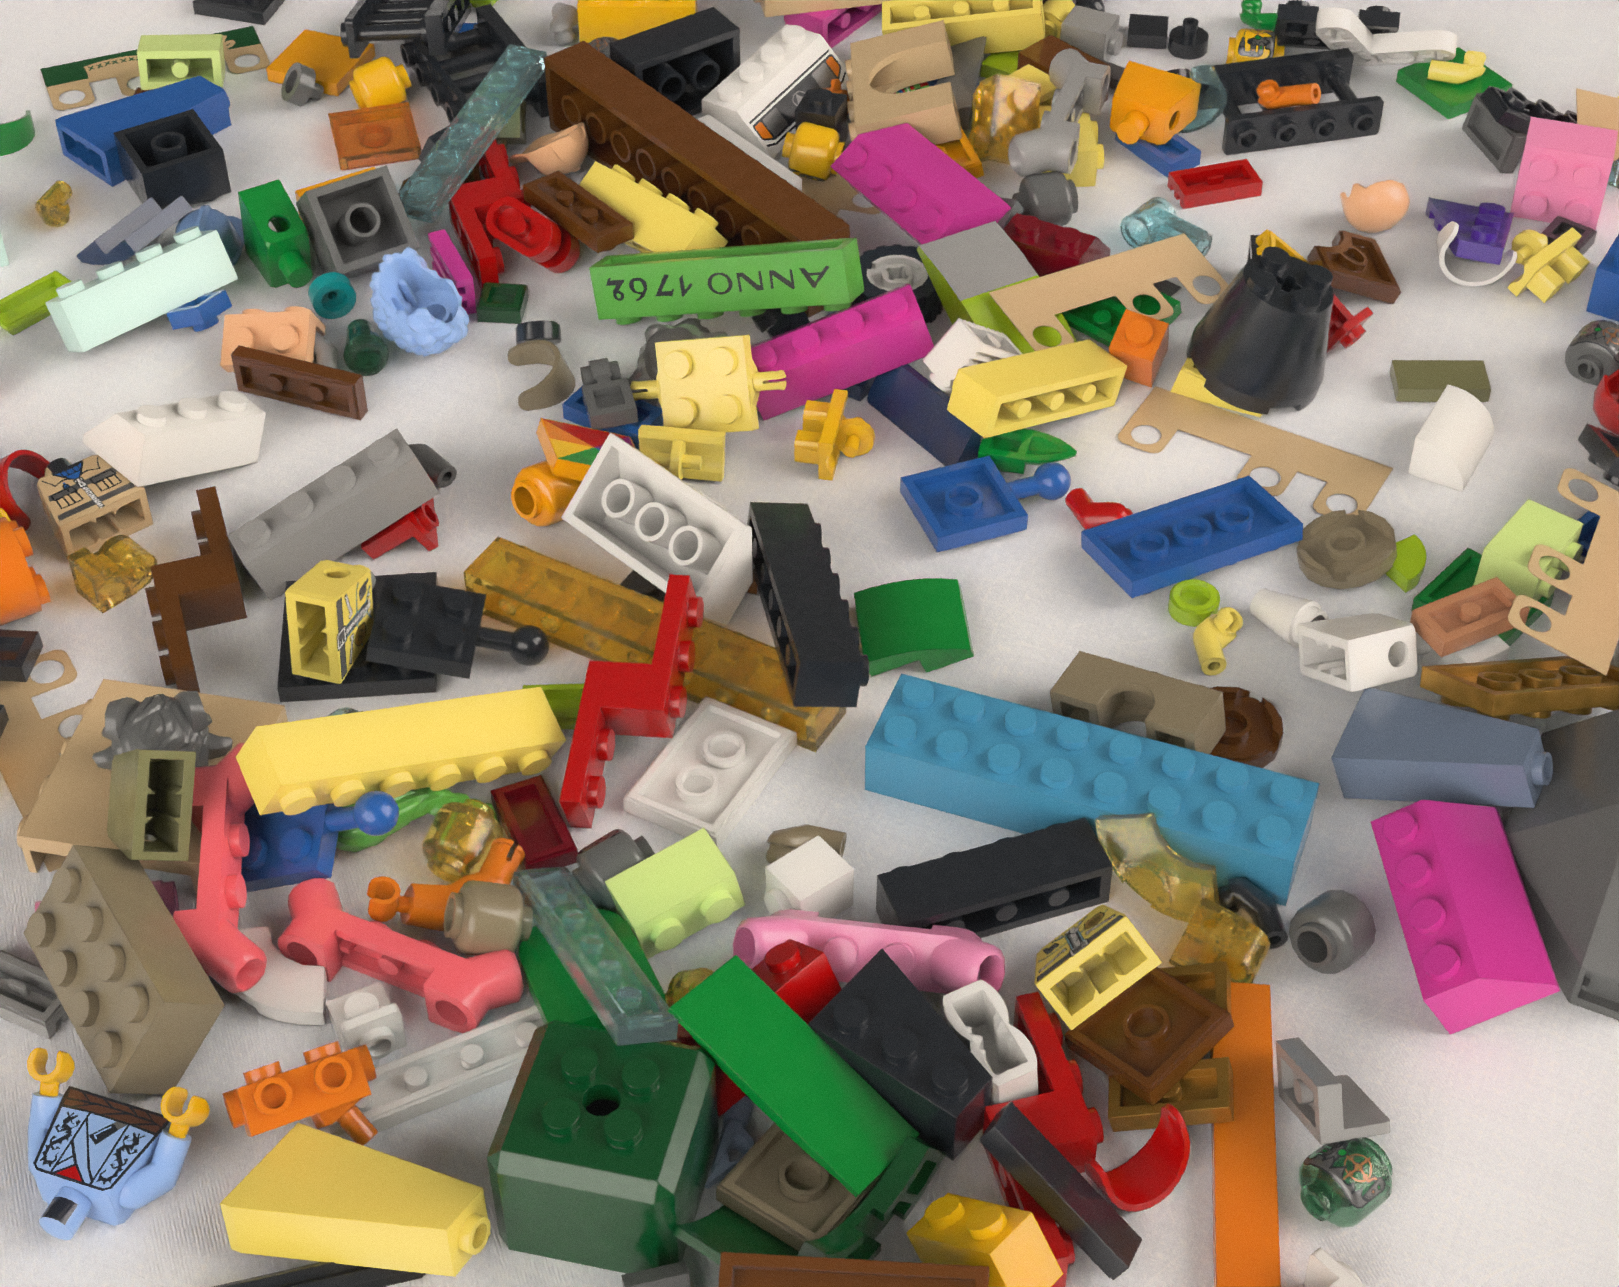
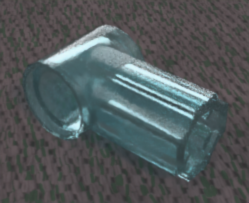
M1153 197L1123 218L1120 225L1124 240L1132 248L1141 247L1184 233L1205 257L1212 244L1213 235L1177 217L1173 206L1161 197Z

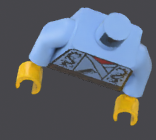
M36 1048L30 1053L27 1060L29 1074L35 1080L41 1081L39 1092L32 1093L28 1124V1168L35 1178L42 1199L49 1204L39 1219L41 1227L58 1239L71 1240L86 1217L113 1226L123 1224L136 1209L142 1208L172 1190L177 1183L192 1137L187 1134L189 1127L199 1126L207 1119L210 1110L207 1101L202 1097L194 1095L189 1102L188 1109L183 1114L182 1108L188 1097V1091L181 1087H172L162 1097V1114L72 1086H69L66 1092L61 1094L58 1093L59 1084L66 1082L72 1076L75 1069L72 1057L67 1052L58 1051L56 1067L52 1073L47 1074V1050Z

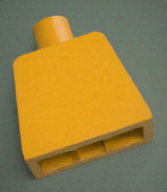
M1129 61L1113 95L1110 129L1116 132L1118 138L1126 144H1134L1139 139L1156 145L1166 144L1175 134H1178L1197 117L1201 81Z

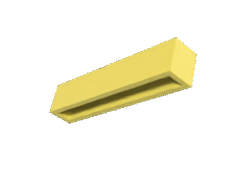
M534 687L256 726L236 755V759L259 815L283 812L285 815H296L307 811L313 806L334 803L336 807H345L356 803L363 794L369 791H383L390 794L393 798H397L415 789L430 787L433 791H440L458 782L477 780L478 783H487L498 779L502 775L521 772L524 776L534 775L550 766L552 763L551 758L565 743L566 739L542 688Z

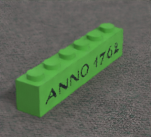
M857 237L611 255L604 257L589 267L599 320L616 319V324L619 325L636 323L641 321L642 317L656 316L658 322L678 320L683 317V314H697L698 319H713L724 315V312L739 311V316L750 317L766 312V309L781 308V313L795 314L807 310L808 306L823 305L825 311H839L849 308L851 302L864 292Z

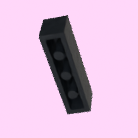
M1085 817L1067 823H1056L1045 829L1020 836L1002 838L994 843L962 852H951L937 859L911 866L897 867L890 872L877 875L876 912L882 924L932 929L933 925L958 927L973 931L977 936L983 938L1109 902L1113 864Z

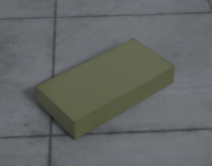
M1392 360L1389 373L1395 398L1398 402H1437L1447 385L1469 392L1480 402H1489L1491 386L1484 361Z

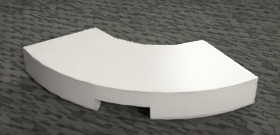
M269 926L239 929L264 951L267 963L264 975L251 989L235 994L256 1007L257 1013L265 1017L298 1025H325V1002L327 995L325 967L302 965L284 957L272 942Z

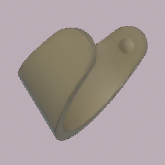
M531 340L509 349L507 357L512 365L546 364L553 366L550 373L539 384L518 396V404L521 409L531 411L552 407L561 403L572 394L576 386L575 377L557 346L552 342Z

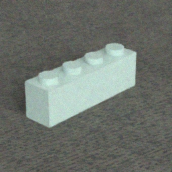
M198 226L187 228L173 235L176 242L162 248L160 243L153 244L135 252L137 260L123 266L121 261H117L96 270L97 279L83 284L82 280L78 279L56 289L58 296L45 302L68 352H85L187 302H191L204 294L237 280V274L217 230L200 231Z

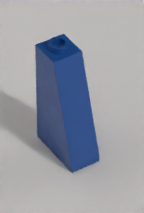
M200 75L65 115L55 120L63 155L112 187L126 180L122 173L114 132L194 109L212 135L232 125L229 114L230 100L227 93L222 87L213 84Z

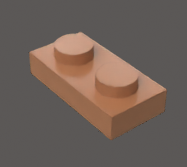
M1495 577L1414 609L1410 623L1413 624L1415 631L1442 658L1513 629L1514 627L1508 621V614L1516 595L1498 577ZM1524 607L1520 610V618L1524 624H1526L1529 607Z

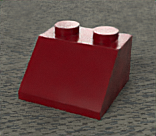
M1016 213L1003 229L1020 249L1039 277L1110 256L1111 249L1098 237L1080 232L1072 227H1063L1042 221L1035 216Z

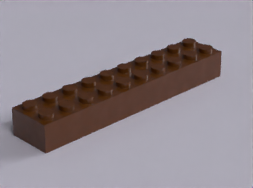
M579 42L544 57L550 128L555 132H559L578 123H584L589 141L587 156L609 169H612L615 164L622 167L636 179L634 182L637 184L641 179H645L663 193L662 197L664 198L669 193L675 195L690 207L689 211L692 213L697 208L703 210L719 223L715 229L728 241L725 247L850 238V225L843 219L837 217L814 199L801 192L785 179L762 165L758 160L752 158L732 142L726 140L706 124L690 115L680 106L667 99L587 42ZM823 305L808 306V309L805 310L807 317L809 318L823 311Z

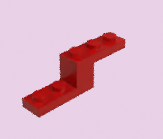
M491 129L474 132L479 169L484 180L446 187L450 223L481 291L483 284L486 282L499 283L498 273L504 272V261L500 248L493 247V239L497 238L493 237L486 227V215L489 208L496 200L506 196L513 197L531 208V204L524 200L523 189L520 190L519 176L515 166L509 167L505 145L503 143L497 144Z
M669 574L652 664L589 660L559 799L570 827L591 829L595 808L601 809L603 807L606 783L602 774L605 761L613 759L615 735L673 738L676 719L683 718L685 715L687 693L683 682L685 672L691 673L695 664V644L692 641L694 628L701 627L704 616L703 598L696 596L690 575Z
M1038 991L1016 996L1013 1026L1027 1037L1035 1051L1038 1072V1095L985 1107L983 1133L995 1115L1009 1102H1012L1079 1173H1084L1085 1162L1090 1159L1095 1160L1097 1144H1101L1104 1141L1100 1116L1096 1108H1087L1082 1097L1083 1081L1077 1062L1074 1059L1067 1060L1062 1049L1063 1033L1057 1015L1054 1012L1047 1013ZM984 1147L1006 1206L1033 1213L1063 1273L1051 1287H1065L1068 1265L1075 1262V1252L1071 1237L1060 1226L1057 1227L1052 1217Z

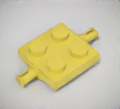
M750 334L656 342L658 367L656 380L632 381L630 385L631 390H648L632 393L634 401L658 398L662 407L663 424L666 427L740 432L759 429L757 402L760 391L785 390L786 381L769 382L768 380L786 378L784 370L758 372L752 359Z

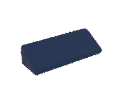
M909 364L876 376L869 390L867 402L944 466L978 458L981 435L947 410L950 400L947 394Z

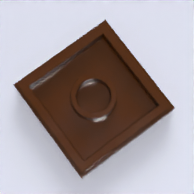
M1155 967L1073 1030L1069 1029L1063 1037L1070 1050L1154 1106L1234 1027L1231 1013L1162 969Z

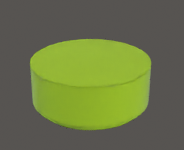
M1197 579L1184 580L1172 587L1169 595L1168 611L1177 622L1186 626L1197 627L1210 615L1218 613L1220 594L1214 586L1205 581Z

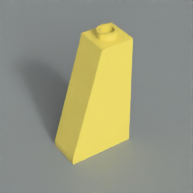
M297 1123L220 1203L230 1247L234 1251L245 1254L317 1262H334L344 1265L455 1277L473 1255L481 1252L491 1234V1225L487 1215L482 1187L301 1123Z

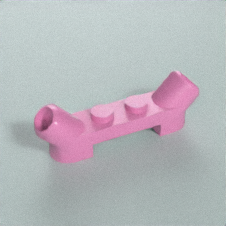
M787 909L779 910L770 916L751 917L741 921L736 929L733 941V956L737 955L752 969L764 959L766 953L771 948L786 942L789 938L823 951L838 982L848 983L881 949L888 954L918 991L948 994L981 979L999 992L1005 976V957L1002 951L992 944L983 942L973 931L958 927L933 925L932 929L823 918L819 917V912Z

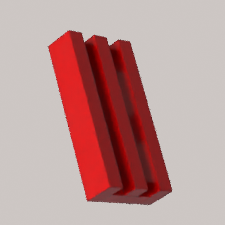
M1242 159L1169 172L1167 186L1170 191L1174 190L1176 200L1180 199L1182 209L1261 196L1263 181L1249 161Z

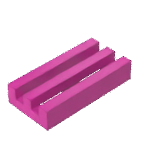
M445 229L428 233L429 242L432 245L430 247V254L434 260L432 261V269L440 277L454 282L459 295L462 296L461 306L468 315L477 313L473 277Z

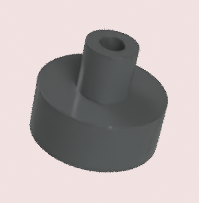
M294 63L287 71L281 89L282 99L299 107L303 106L309 98L316 101L320 100L324 87L315 83V70L301 63Z

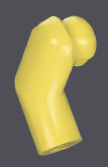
M1468 50L1464 55L1463 64L1431 59L1427 79L1462 84L1478 78L1485 72L1486 68L1483 66L1486 61V55L1483 52Z

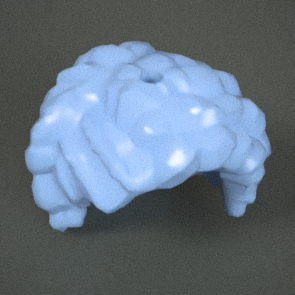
M410 247L404 249L403 252L385 254L383 262L379 263V272L372 274V281L369 285L373 290L372 298H370L371 306L373 307V320L383 332L384 338L389 341H395L399 348L405 349V352L415 353L424 357L431 354H440L454 343H458L465 338L468 333L469 316L461 306L462 296L459 295L454 282L440 277L435 270L427 268V262Z

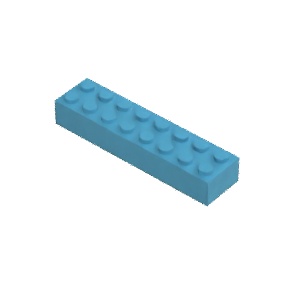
M902 673L865 746V790L1022 834L1045 829L1056 823H1067L1086 817L1109 858L1214 887L1227 885L1229 878L1243 877L1273 898L1276 904L1283 906L1287 904L1308 838L1320 784Z

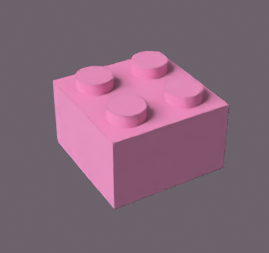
M1531 117L1510 213H1514L1513 217L1551 223L1557 216L1596 230L1614 160L1618 130Z

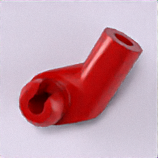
M1083 488L1073 489L1065 498L1067 507L1085 530L1133 514L1129 508H1126L1121 503L1094 502Z

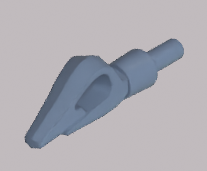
M747 1095L724 1114L723 1128L710 1169L711 1174L705 1184L707 1189L722 1181L754 1145L752 1137L745 1131L754 1108ZM735 1149L743 1154L739 1159L729 1162L730 1155L728 1154L730 1151Z

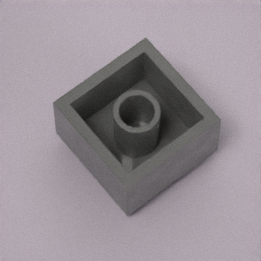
M387 165L306 191L296 202L324 274L337 272L349 279L378 269L379 263L383 262L385 254L403 252L407 247L416 251L420 248Z

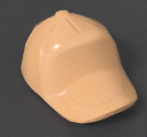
M581 122L559 132L541 136L534 140L523 153L510 156L509 161L512 164L530 162L545 176L556 171H560L563 174L577 172L580 170L581 164L588 153L589 141L585 125Z

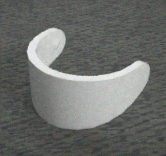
M1454 221L1443 227L1436 238L1439 265L1442 272L1448 279L1463 286L1475 287L1493 283L1502 278L1513 267L1517 259V252L1512 249L1503 254L1500 265L1486 262L1462 261L1449 255L1446 249L1455 238L1459 229L1458 223Z

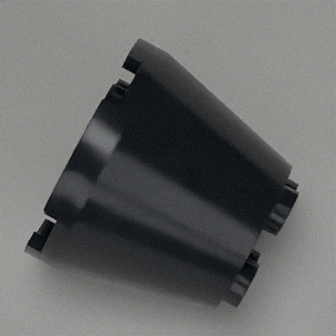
M1266 247L1262 255L1250 259L1195 326L1188 343L1186 356L1189 359L1192 358L1194 365L1206 379L1204 387L1224 402L1258 414L1267 415L1270 408L1294 407L1299 411L1308 406L1315 398L1324 378L1334 298L1331 286L1333 280L1332 273L1323 266L1310 265L1300 259L1291 257L1285 250L1278 247Z

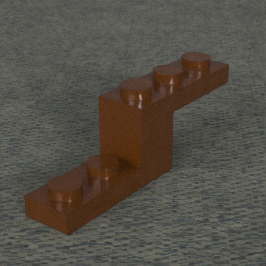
M216 486L196 490L200 510L191 511L197 540L207 538V541L198 543L201 555L150 566L154 586L145 588L151 617L161 616L162 620L153 621L152 626L158 651H169V654L159 656L166 686L176 684L178 690L198 691V693H200L187 631L247 618Z

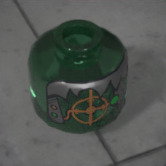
M1366 1137L1323 1144L1310 1154L1299 1167V1183L1302 1189L1300 1197L1304 1207L1314 1218L1320 1221L1328 1220L1342 1228L1358 1225L1383 1205L1392 1193V1165L1390 1159L1376 1142Z

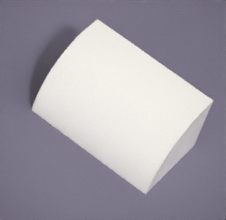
M1447 385L1415 437L1408 474L1463 492L1494 438V424L1486 407L1469 392Z

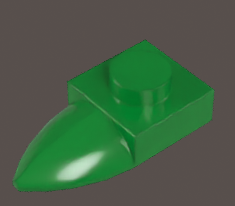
M1024 428L983 438L978 451V458L990 456L999 471L1024 474L1027 465H1042L1047 462L1064 461L1075 457L1077 451L1059 438L1047 433Z

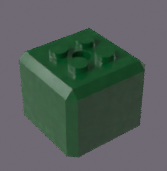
M553 1020L535 1029L487 1155L498 1231L508 1249L626 1274L682 1262L687 1244L672 1233L677 1224L695 1221L719 1142L715 1062L707 1051L701 1047ZM586 1110L605 1113L609 1115L596 1116L590 1114Z

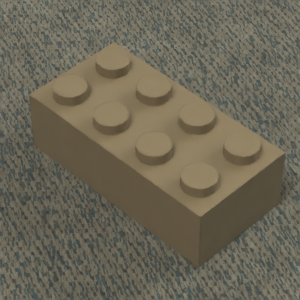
M73 845L62 866L55 872L52 883L36 912L29 918L23 934L109 1093L164 1095L167 1090L177 1086L225 1005L139 860L128 859L120 849Z

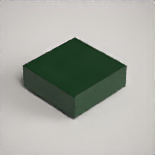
M484 283L476 308L477 321L521 324L529 298L528 286L525 284Z

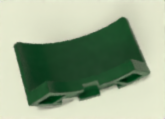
M907 1136L882 1178L858 1208L827 1235L812 1241H805L800 1251L795 1250L725 1205L697 1221L677 1224L672 1234L718 1265H720L721 1252L874 1260L881 1252V1243L875 1239L894 1214L905 1221L935 1175L946 1152L919 1136L917 1138Z

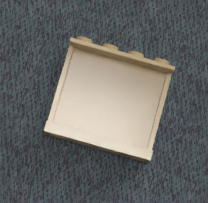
M103 679L93 699H89L85 703L82 719L72 737H67L64 741L61 757L52 774L46 776L42 781L39 797L30 814L24 816L19 823L17 844L22 848L29 872L38 873L47 853L67 856L73 845L119 849L108 837L107 833L111 770L99 768L92 758L94 753L105 750L112 744L111 740L103 737L101 734L105 727L107 705L110 701L130 697L140 702L146 697L156 694L175 697L180 691L184 690ZM198 693L205 712L212 719V723L208 726L209 733L230 737L233 740L230 751L237 744L245 743L256 726L288 722L285 705ZM225 756L209 759L208 766L217 765ZM191 821L188 861L139 860L144 869L191 876L197 898L202 833L199 832Z

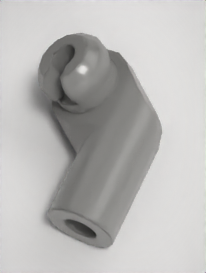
M562 2L556 3L551 11L553 19L550 23V32L554 33L555 42L561 45L572 42L575 39L572 27L578 24V13L574 6Z

